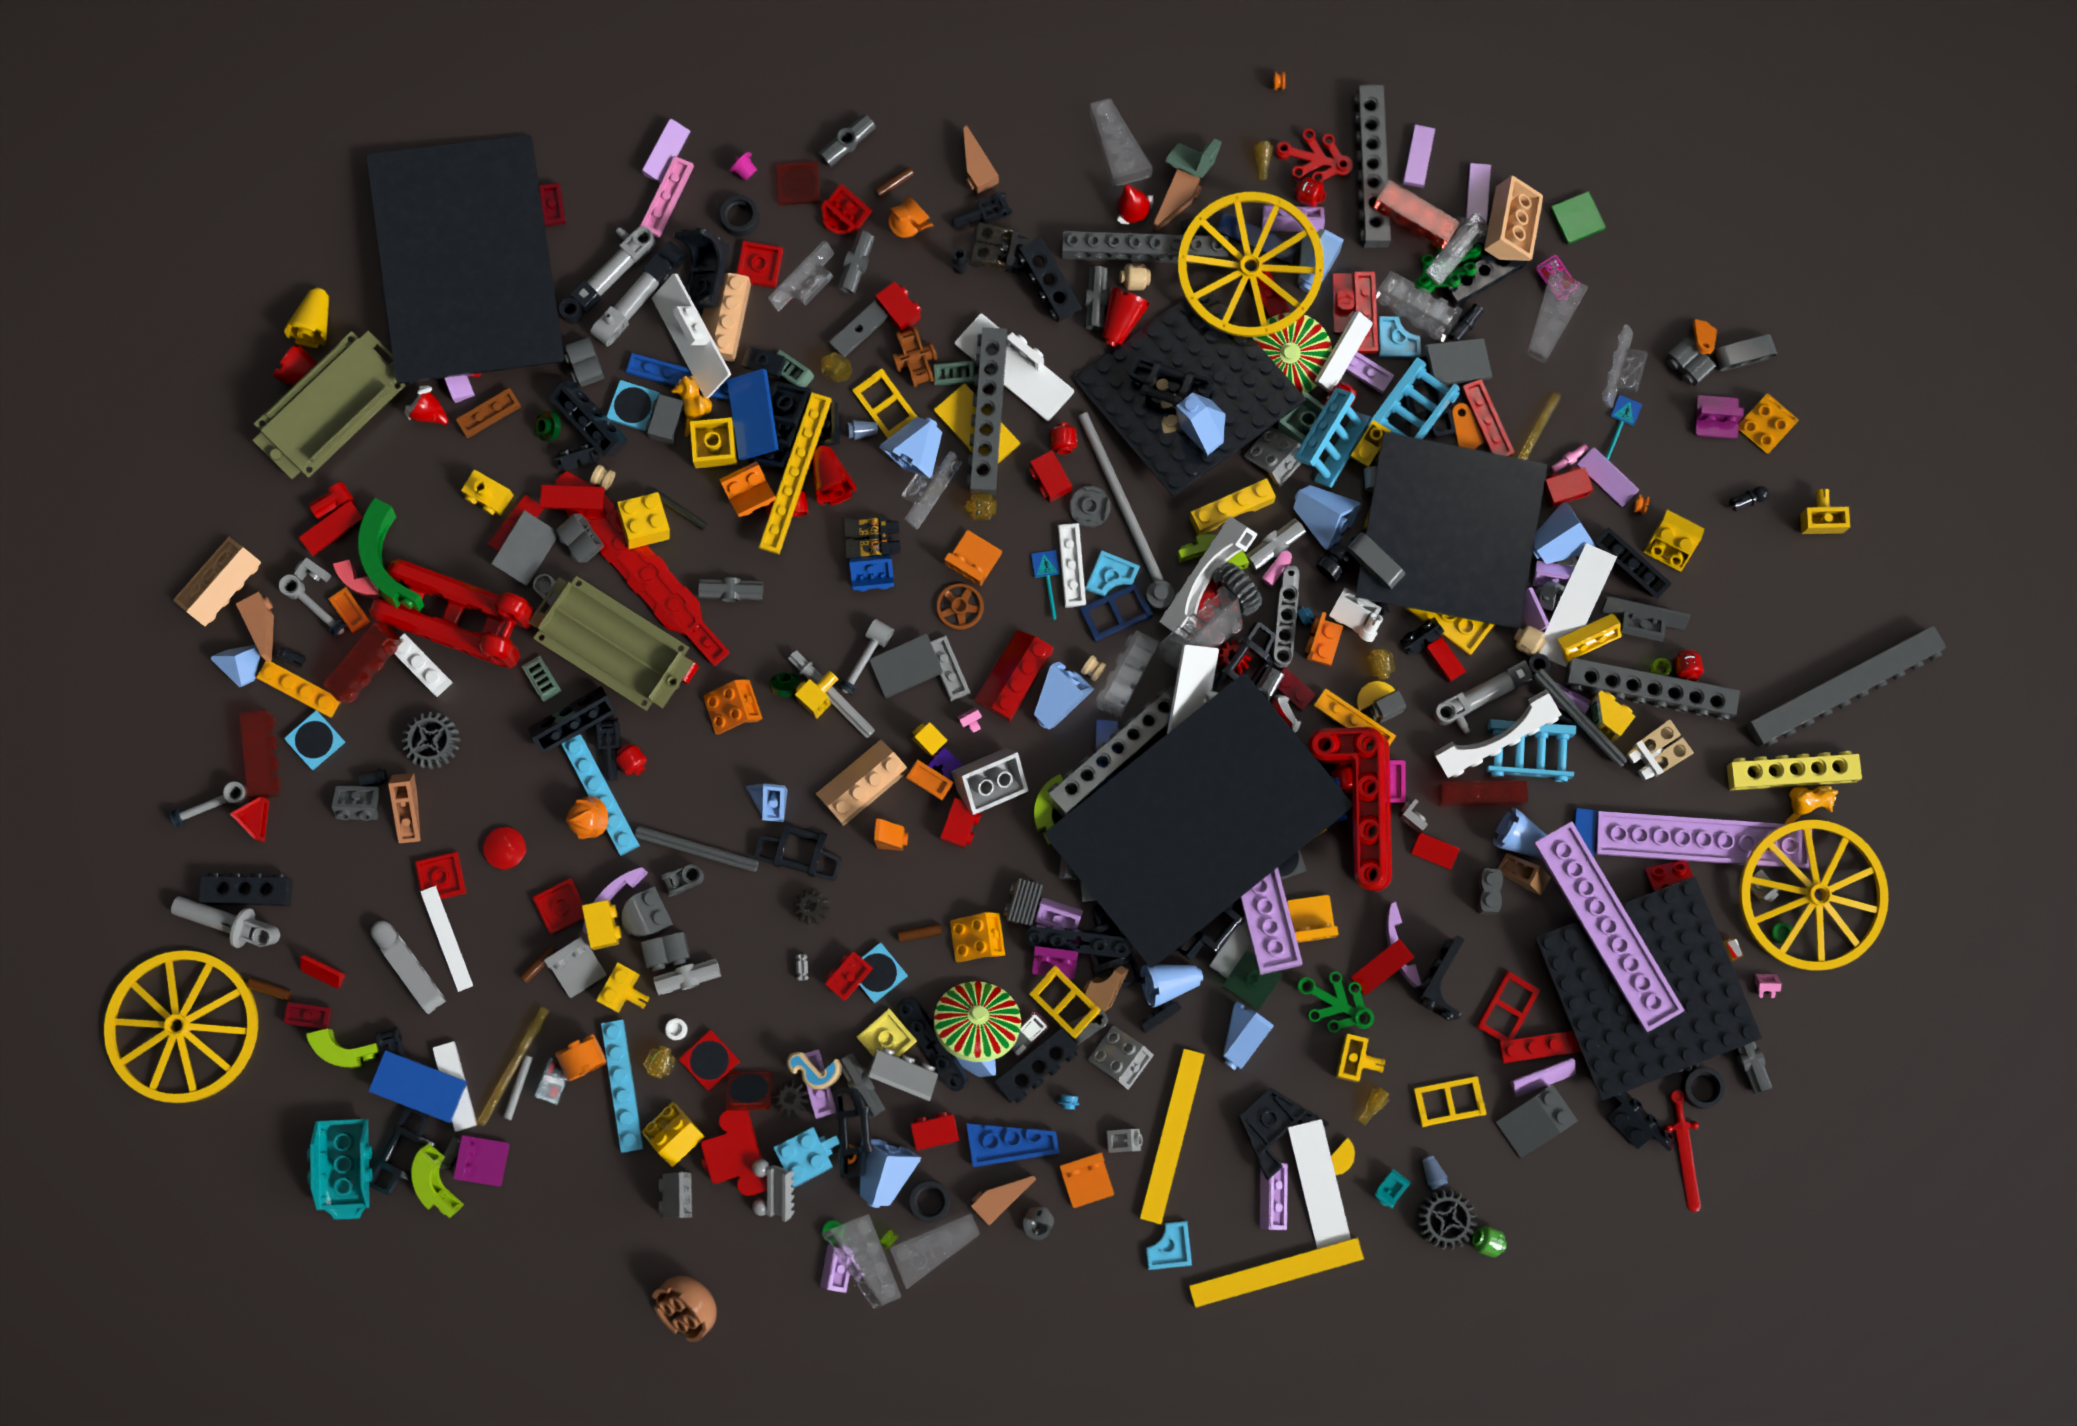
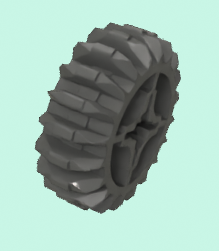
M1227 562L1220 566L1213 574V581L1222 597L1240 614L1248 616L1262 605L1260 592L1239 566Z
M433 712L428 713V718H426L424 713H421V720L413 717L415 724L411 725L408 723L407 727L410 730L403 731V734L408 736V738L401 740L403 744H408L403 747L404 752H409L406 757L408 759L413 758L412 763L414 765L420 762V767L423 769L426 765H428L429 769H433L434 763L438 768H441V761L449 764L447 757L454 758L455 754L452 753V750H459V747L454 745V743L460 742V738L454 737L459 734V730L453 729L455 723H449L450 718L447 716L442 718L441 713H437L435 718ZM428 725L442 726L441 729L428 731L425 727ZM420 732L421 740L417 743L418 746L415 747V739ZM427 735L433 738V742L436 748L432 744H429ZM444 735H447V742L442 750L440 743L445 738ZM434 750L437 755L426 757L420 755V753Z
M1440 1190V1197L1433 1192V1201L1426 1197L1424 1200L1428 1206L1420 1205V1208L1425 1210V1213H1418L1417 1216L1424 1217V1221H1419L1417 1224L1418 1226L1425 1225V1229H1422L1420 1233H1429L1425 1238L1427 1242L1434 1238L1432 1246L1436 1247L1441 1242V1249H1445L1448 1243L1449 1248L1452 1250L1455 1247L1454 1242H1456L1458 1247L1463 1246L1461 1238L1466 1242L1470 1240L1466 1233L1474 1235L1475 1232L1469 1229V1227L1477 1226V1223L1471 1222L1470 1218L1477 1217V1214H1469V1211L1474 1206L1469 1205L1466 1207L1465 1204L1468 1203L1469 1199L1464 1198L1460 1201L1461 1193H1457L1454 1198L1453 1190H1449L1447 1196L1444 1190ZM1442 1201L1451 1202L1450 1207L1444 1212L1433 1209ZM1457 1206L1463 1213L1464 1224L1456 1218ZM1447 1213H1450L1449 1219L1455 1224L1447 1223V1226H1445V1220L1440 1216H1447ZM1430 1215L1438 1221L1437 1233L1431 1227ZM1450 1227L1461 1230L1452 1238H1443L1444 1233Z

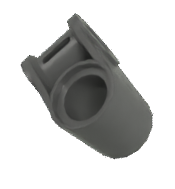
M690 864L678 870L670 871L660 878L665 882L668 897H672L702 883L704 872L696 865ZM697 870V878L692 881L689 880V872Z
M1101 1010L1098 1016L1103 1015L1104 1017L1101 1019L1102 1024H1093L1091 1021L1076 1038H1073L1076 1044L1083 1042L1106 1026L1108 1018L1104 1011ZM1086 1015L1075 1019L1069 1025L1074 1029Z

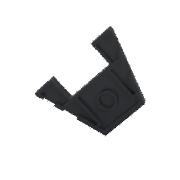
M1272 1088L1238 1117L1267 1180L1283 1167L1268 1148L1288 1131V1127H1292L1298 1121L1304 1124L1320 1120L1311 1111L1301 1108L1294 1101ZM1322 1119L1323 1126L1325 1128L1329 1125V1123L1326 1120Z

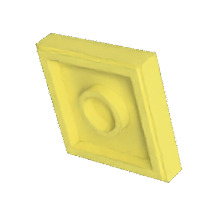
M890 1009L886 1010L857 1036V1039L872 1056H874L877 1048L882 1050L883 1047L894 1050V1055L900 1057L917 1042Z

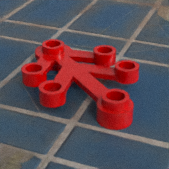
M1312 129L1304 130L1302 139L1309 145L1313 153L1292 148L1287 142H1280L1276 145L1275 155L1280 160H1286L1291 156L1310 161V163L1302 167L1296 166L1293 168L1292 177L1295 180H1301L1304 175L1323 165L1330 168L1324 172L1316 171L1312 175L1314 180L1315 176H1320L1322 180L1319 182L1322 183L1336 174L1346 176L1353 169L1352 160L1340 154L1334 144L1335 138L1331 134L1324 135L1322 145L1328 148L1333 158L1324 155L1315 140V132ZM1305 134H1311L1312 138H1307ZM1325 139H1330L1332 143H1326ZM1286 147L1287 151L1283 152L1280 148ZM1343 162L1346 164V167L1343 168L1339 164ZM1295 171H1301L1302 174L1298 176L1295 174Z

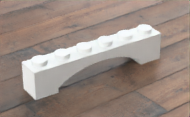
M1230 516L1159 622L1187 640L1198 624L1196 621L1198 606L1207 585L1213 578V574L1231 557L1242 550L1246 552L1258 534Z
M1546 689L1528 699L1530 704L1523 715L1501 734L1489 740L1470 745H1454L1452 741L1434 751L1447 777H1457L1464 772L1465 768L1481 764L1483 758L1499 754L1502 751L1501 748L1517 744L1521 741L1520 738L1527 734L1530 736L1540 730L1539 727L1546 723L1547 725L1555 723L1559 719L1558 717L1561 716V713L1548 690Z

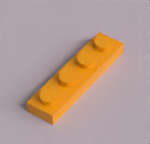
M271 661L265 662L256 677L332 718L342 701L337 696Z
M1327 689L1323 691L1313 706L1344 728L1370 727L1378 730L1387 738L1389 746L1396 737L1389 730ZM1374 741L1370 742L1369 745L1373 747Z

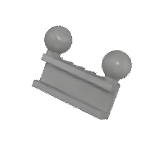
M763 1159L755 1161L752 1166L753 1173L758 1177L767 1175V1200L763 1198L756 1199L752 1205L753 1212L758 1216L767 1214V1216L771 1217L775 1214L781 1216L782 1221L786 1222L794 1214V1210H791L794 1206V1203L791 1202L794 1198V1195L791 1194L794 1190V1187L791 1186L794 1183V1179H791L794 1171L774 1165L770 1167L768 1162Z

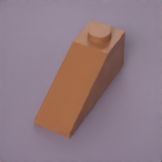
M965 126L963 131L967 169L966 183L971 190L974 189L979 195L998 184L999 175L969 128Z
M1177 169L1155 219L1154 231L1160 230L1188 207L1194 197L1198 198L1202 186H1199V177H1194Z
M257 592L236 603L260 655L267 662L272 661L274 615L271 611L273 605L268 597L264 598Z
M414 773L392 775L388 785L398 843L419 842L421 838L418 796Z
M1031 1176L988 1190L984 1194L980 1191L971 1200L974 1203L971 1207L990 1226L1036 1178Z

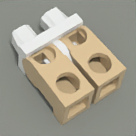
M1668 720L1636 743L1626 757L1632 764L1640 759L1644 762L1646 766L1640 769L1638 773L1643 780L1657 777L1691 756L1694 752L1683 737L1664 750L1663 747L1681 736L1672 721Z

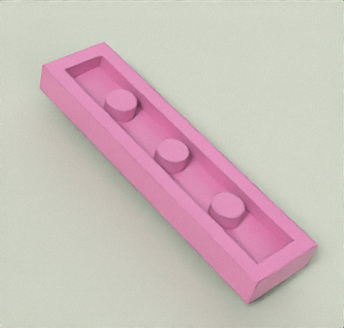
M674 156L640 227L649 228L654 236L660 238L694 168L693 163Z

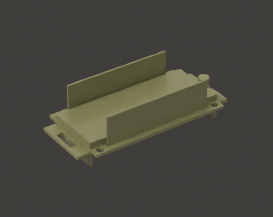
M351 331L254 423L261 433L253 439V442L292 480L300 472H303L308 478L312 476L406 386L402 383L399 389L394 387L397 383L394 363L392 362L389 365L373 348L378 344L392 359L393 355L369 331L360 339ZM353 337L354 341L349 342L348 338ZM261 420L265 421L264 426L259 425ZM308 467L312 468L311 473H308L306 471Z
M578 576L574 578L572 583L559 577L528 622L539 629L533 638L534 640L645 711L649 709L652 703L664 708L694 663L684 656L689 649L688 646ZM581 581L582 585L576 586V582ZM554 592L557 594L556 598L545 614L542 613V608ZM544 635V640L540 641L539 636ZM683 646L684 650L679 651L678 647ZM644 700L647 701L646 706L641 705Z

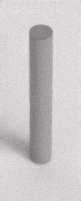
M527 1055L523 1057L503 1118L512 1120L533 1057Z

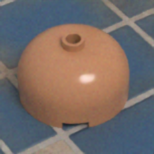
M675 1276L666 1280L652 1294V1298L655 1299L657 1304L654 1307L657 1315L674 1334L678 1330L687 1336V1341L697 1342L713 1327L717 1316L716 1304L711 1293L699 1281L687 1276ZM676 1311L680 1312L671 1322L669 1316H672Z

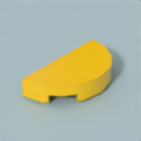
M1381 681L1366 684L1357 696V709L1362 711L1370 707L1374 700L1395 691V689L1386 682Z
M1346 1138L1331 1155L1335 1175L1346 1172L1354 1162L1355 1151L1349 1138Z

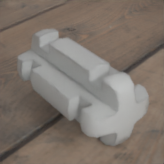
M796 955V974H798L796 978L798 981L808 980L807 955Z

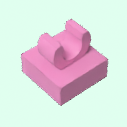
M976 707L957 717L960 725L963 727L968 725L973 733L981 729L976 720L982 716Z
M1755 974L1754 982L1758 988L1757 993L1760 998H1763L1765 991H1770L1769 995L1771 998L1775 997V991L1781 992L1782 984L1777 974Z

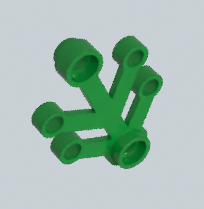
M1476 241L1467 243L1465 251L1447 263L1448 255L1451 252L1450 246L1447 243L1439 244L1437 247L1439 254L1437 271L1431 274V267L1435 264L1434 257L1431 254L1424 255L1421 258L1423 265L1422 276L1415 281V288L1421 294H1429L1433 292L1435 287H1458L1461 284L1459 275L1473 276L1476 274L1477 269L1474 262H1468L1463 267L1456 266L1466 259H1479L1482 256L1481 245ZM1442 276H1448L1447 279H1440Z
M1334 971L1329 975V980L1334 986L1337 998L1316 987L1313 979L1309 977L1302 978L1298 982V990L1302 994H1313L1332 1005L1321 1010H1310L1308 1013L1310 1021L1318 1022L1321 1018L1342 1012L1352 1016L1341 1021L1330 1020L1327 1024V1029L1332 1033L1353 1025L1360 1029H1367L1373 1024L1374 1014L1370 1009L1365 1008L1361 996V985L1357 982H1352L1348 986L1349 993L1353 995L1356 1009L1348 1005L1340 972ZM1333 974L1339 975L1340 979L1338 982L1332 980ZM1304 982L1310 983L1309 990L1302 988ZM1353 984H1356L1359 987V990L1356 993H1353L1351 991V986ZM1314 1011L1319 1014L1316 1020L1311 1018V1013ZM1361 1014H1365L1367 1016L1366 1022H1361L1359 1020V1016ZM1332 1022H1336L1338 1028L1334 1031L1330 1029Z

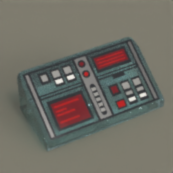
M550 1056L534 1096L555 1105L558 1104L567 1081L557 1058Z

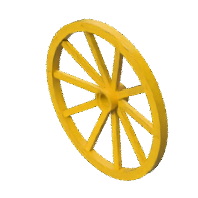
M1261 192L1235 193L1218 199L1204 208L1186 230L1178 257L1179 281L1192 309L1212 327L1241 337L1270 335L1287 328L1300 319L1315 300L1321 286L1324 271L1322 245L1309 219L1290 202ZM1243 202H1258L1273 206L1253 254L1250 252L1241 207ZM1234 204L1245 256L1214 229L1206 219L1220 209ZM1281 209L1292 216L1304 230L1259 258L1258 256L1278 210ZM1202 226L1239 262L1187 255L1192 238L1199 227ZM1306 236L1309 237L1314 251L1315 267L1263 264ZM1186 262L1239 270L1193 293L1188 280ZM1253 263L1256 269L1248 271L1245 268V264ZM1261 271L1314 274V279L1306 298L1302 303H1299ZM1242 276L1223 320L1209 313L1198 301L1202 296ZM1256 277L1296 308V310L1282 320L1267 325ZM1248 279L1251 282L1261 324L1260 327H1241L1228 323Z
M1804 820L1789 823L1775 829L1755 846L1742 870L1739 885V902L1744 922L1751 936L1771 957L1783 964L1798 969L1828 970L1841 967L1857 959L1876 940L1886 919L1888 886L1879 859L1861 837L1851 830L1832 822ZM1803 829L1812 882L1774 844L1776 840L1786 834ZM1811 829L1828 831L1842 837L1821 881L1819 879ZM1848 842H1850L1860 851L1870 867L1827 886ZM1769 848L1806 888L1752 877L1756 864L1765 850ZM1873 873L1877 890L1876 906L1832 895V892ZM1751 884L1802 894L1803 897L1754 917L1750 900ZM1816 889H1818L1821 893V897L1819 900H1817L1814 896ZM1829 901L1875 913L1868 932L1860 942ZM1808 903L1779 949L1766 938L1757 924ZM1815 908L1817 962L1804 961L1787 955L1788 948ZM1823 908L1854 947L1842 956L1825 961Z
M196 951L167 952L150 958L134 968L122 980L112 995L104 1023L106 1050L114 1069L122 1080L146 1097L169 1103L198 1101L212 1096L228 1086L241 1073L249 1061L258 1033L257 1007L250 988H247L245 980L234 968L224 961ZM193 960L204 962L206 965L181 1012H179L173 961ZM162 964L166 966L172 1015L136 982L145 973ZM213 967L222 971L237 987L236 990L188 1015ZM132 987L165 1021L117 1019V1015L126 993ZM240 995L242 996L247 1013V1028L192 1024L194 1020ZM178 1020H180L182 1022V1027L179 1031L176 1032L174 1029V1025ZM116 1025L165 1029L121 1058L116 1043ZM191 1030L244 1034L246 1038L240 1055L233 1066H231L192 1034ZM169 1036L151 1084L148 1087L134 1077L125 1064ZM184 1037L227 1073L213 1084L197 1090ZM176 1038L190 1093L169 1094L156 1090Z

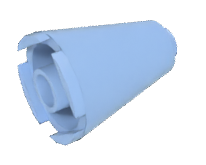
M1512 808L1513 812H1507L1497 826L1495 832L1498 833L1497 839L1493 838V845L1498 848L1542 859L1533 843L1547 835L1521 811Z
M1146 964L1141 967L1140 973L1141 977H1145V984H1142L1144 996L1147 1003L1152 1005V1007L1160 1006L1200 986V981L1203 980L1202 971L1196 965L1157 964L1155 967H1150Z

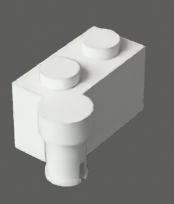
M1344 588L1329 615L1336 622L1352 628L1353 631L1358 633L1367 642H1372L1375 639L1377 629L1383 621L1381 615L1378 616L1382 607L1369 600L1355 598V593L1347 588Z

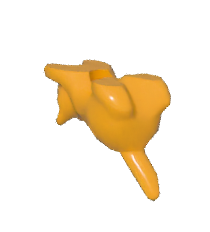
M692 375L679 379L675 388L671 390L672 393H678L684 401V412L687 417L685 437H688L691 433L690 421L700 419L712 410V402L709 398L699 394V386Z
M1819 786L1813 791L1805 787H1794L1789 793L1794 813L1786 820L1785 824L1793 823L1801 815L1810 813L1819 807H1824L1826 810L1833 812L1832 808L1838 790H1833L1831 786Z

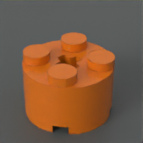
M594 1034L583 1039V1043H580L578 1040L569 1044V1050L565 1048L555 1053L568 1081L586 1075L585 1073L591 1070L594 1071L607 1063L606 1057Z

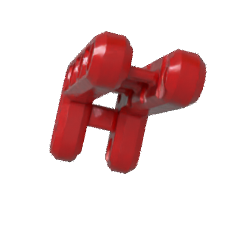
M398 558L389 561L386 572L395 581L405 584L410 590L419 594L422 600L425 594L435 595L445 599L448 604L440 619L435 616L432 618L424 615L414 608L408 609L403 604L395 608L386 600L378 597L372 601L369 609L373 619L504 668L511 669L517 665L520 657L519 649L509 638L515 625L524 628V630L532 627L528 622L535 611L527 600L509 592L497 595ZM464 608L470 611L472 609L479 611L487 616L481 633L476 631L470 632L457 625ZM506 623L501 636H498L502 624Z
M1370 727L1319 729L1309 739L1308 746L1313 756L1326 764H1352L1355 880L1364 889L1371 891L1384 890L1392 880L1389 742L1378 730ZM1374 741L1373 747L1368 749V744ZM1331 743L1330 748L1325 750V746ZM1375 784V789L1369 793L1370 785ZM1372 827H1375V834L1373 836H1370V829ZM1375 869L1377 875L1372 880L1370 873Z

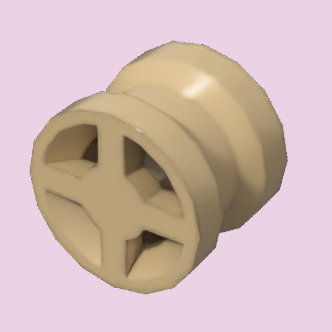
M598 465L592 474L590 482L593 485L598 484L604 487L605 490H608L615 478V472L612 470L608 471L604 466Z
M1092 655L1083 666L1081 673L1089 675L1091 680L1095 682L1104 671L1106 664L1098 662L1096 657Z

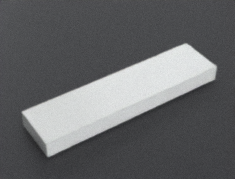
M1355 311L1315 379V382L1328 393L1340 381L1373 324L1360 312Z
M1079 523L1058 525L1065 608L1086 606Z
M455 1042L433 1047L438 1070L465 1080ZM467 1085L452 1120L455 1132L477 1126Z

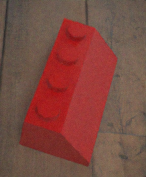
M1017 630L974 699V702L1010 723L1053 654L1054 647L1034 635Z

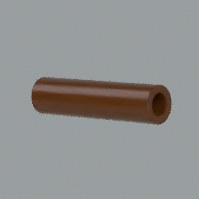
M907 167L875 189L877 195L881 198L914 176V173L910 167Z
M940 923L898 931L899 942L942 934Z
M550 945L520 977L528 983L546 965L544 960L558 951Z
M251 977L247 982V988L285 1001H289L292 994L290 990Z

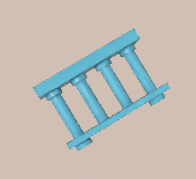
M1417 357L1368 423V426L1374 420L1391 430L1390 433L1406 436L1388 423L1389 420L1387 418L1389 415L1396 412L1420 429L1414 438L1423 439L1450 402L1454 403L1458 398L1460 388L1455 383L1449 388L1427 373L1425 369L1426 363ZM1417 378L1423 379L1445 395L1438 406L1413 389L1414 386L1412 384ZM1404 395H1409L1432 412L1426 422H1423L1401 406L1400 400Z
M1335 388L1294 456L1298 462L1315 466L1319 473L1314 482L1332 488L1372 419L1371 416L1354 412L1350 407L1355 399L1352 392ZM1346 414L1350 421L1344 429L1340 422ZM1334 432L1340 437L1335 446L1329 441ZM1325 448L1329 456L1323 464L1319 457Z
M1491 719L1488 722L1487 732H1493V735L1497 736L1506 731L1516 721ZM1545 724L1539 727L1540 730L1533 734L1537 738L1536 769L1523 768L1525 737H1527L1525 735L1516 744L1515 767H1502L1503 748H1501L1502 751L1494 756V766H1488L1485 769V773H1490L1491 777L1498 778L1504 777V775L1555 778L1556 782H1568V779L1574 777V772L1566 771L1567 740L1576 734V726ZM1548 736L1557 737V740H1559L1557 771L1545 770L1546 739H1548Z

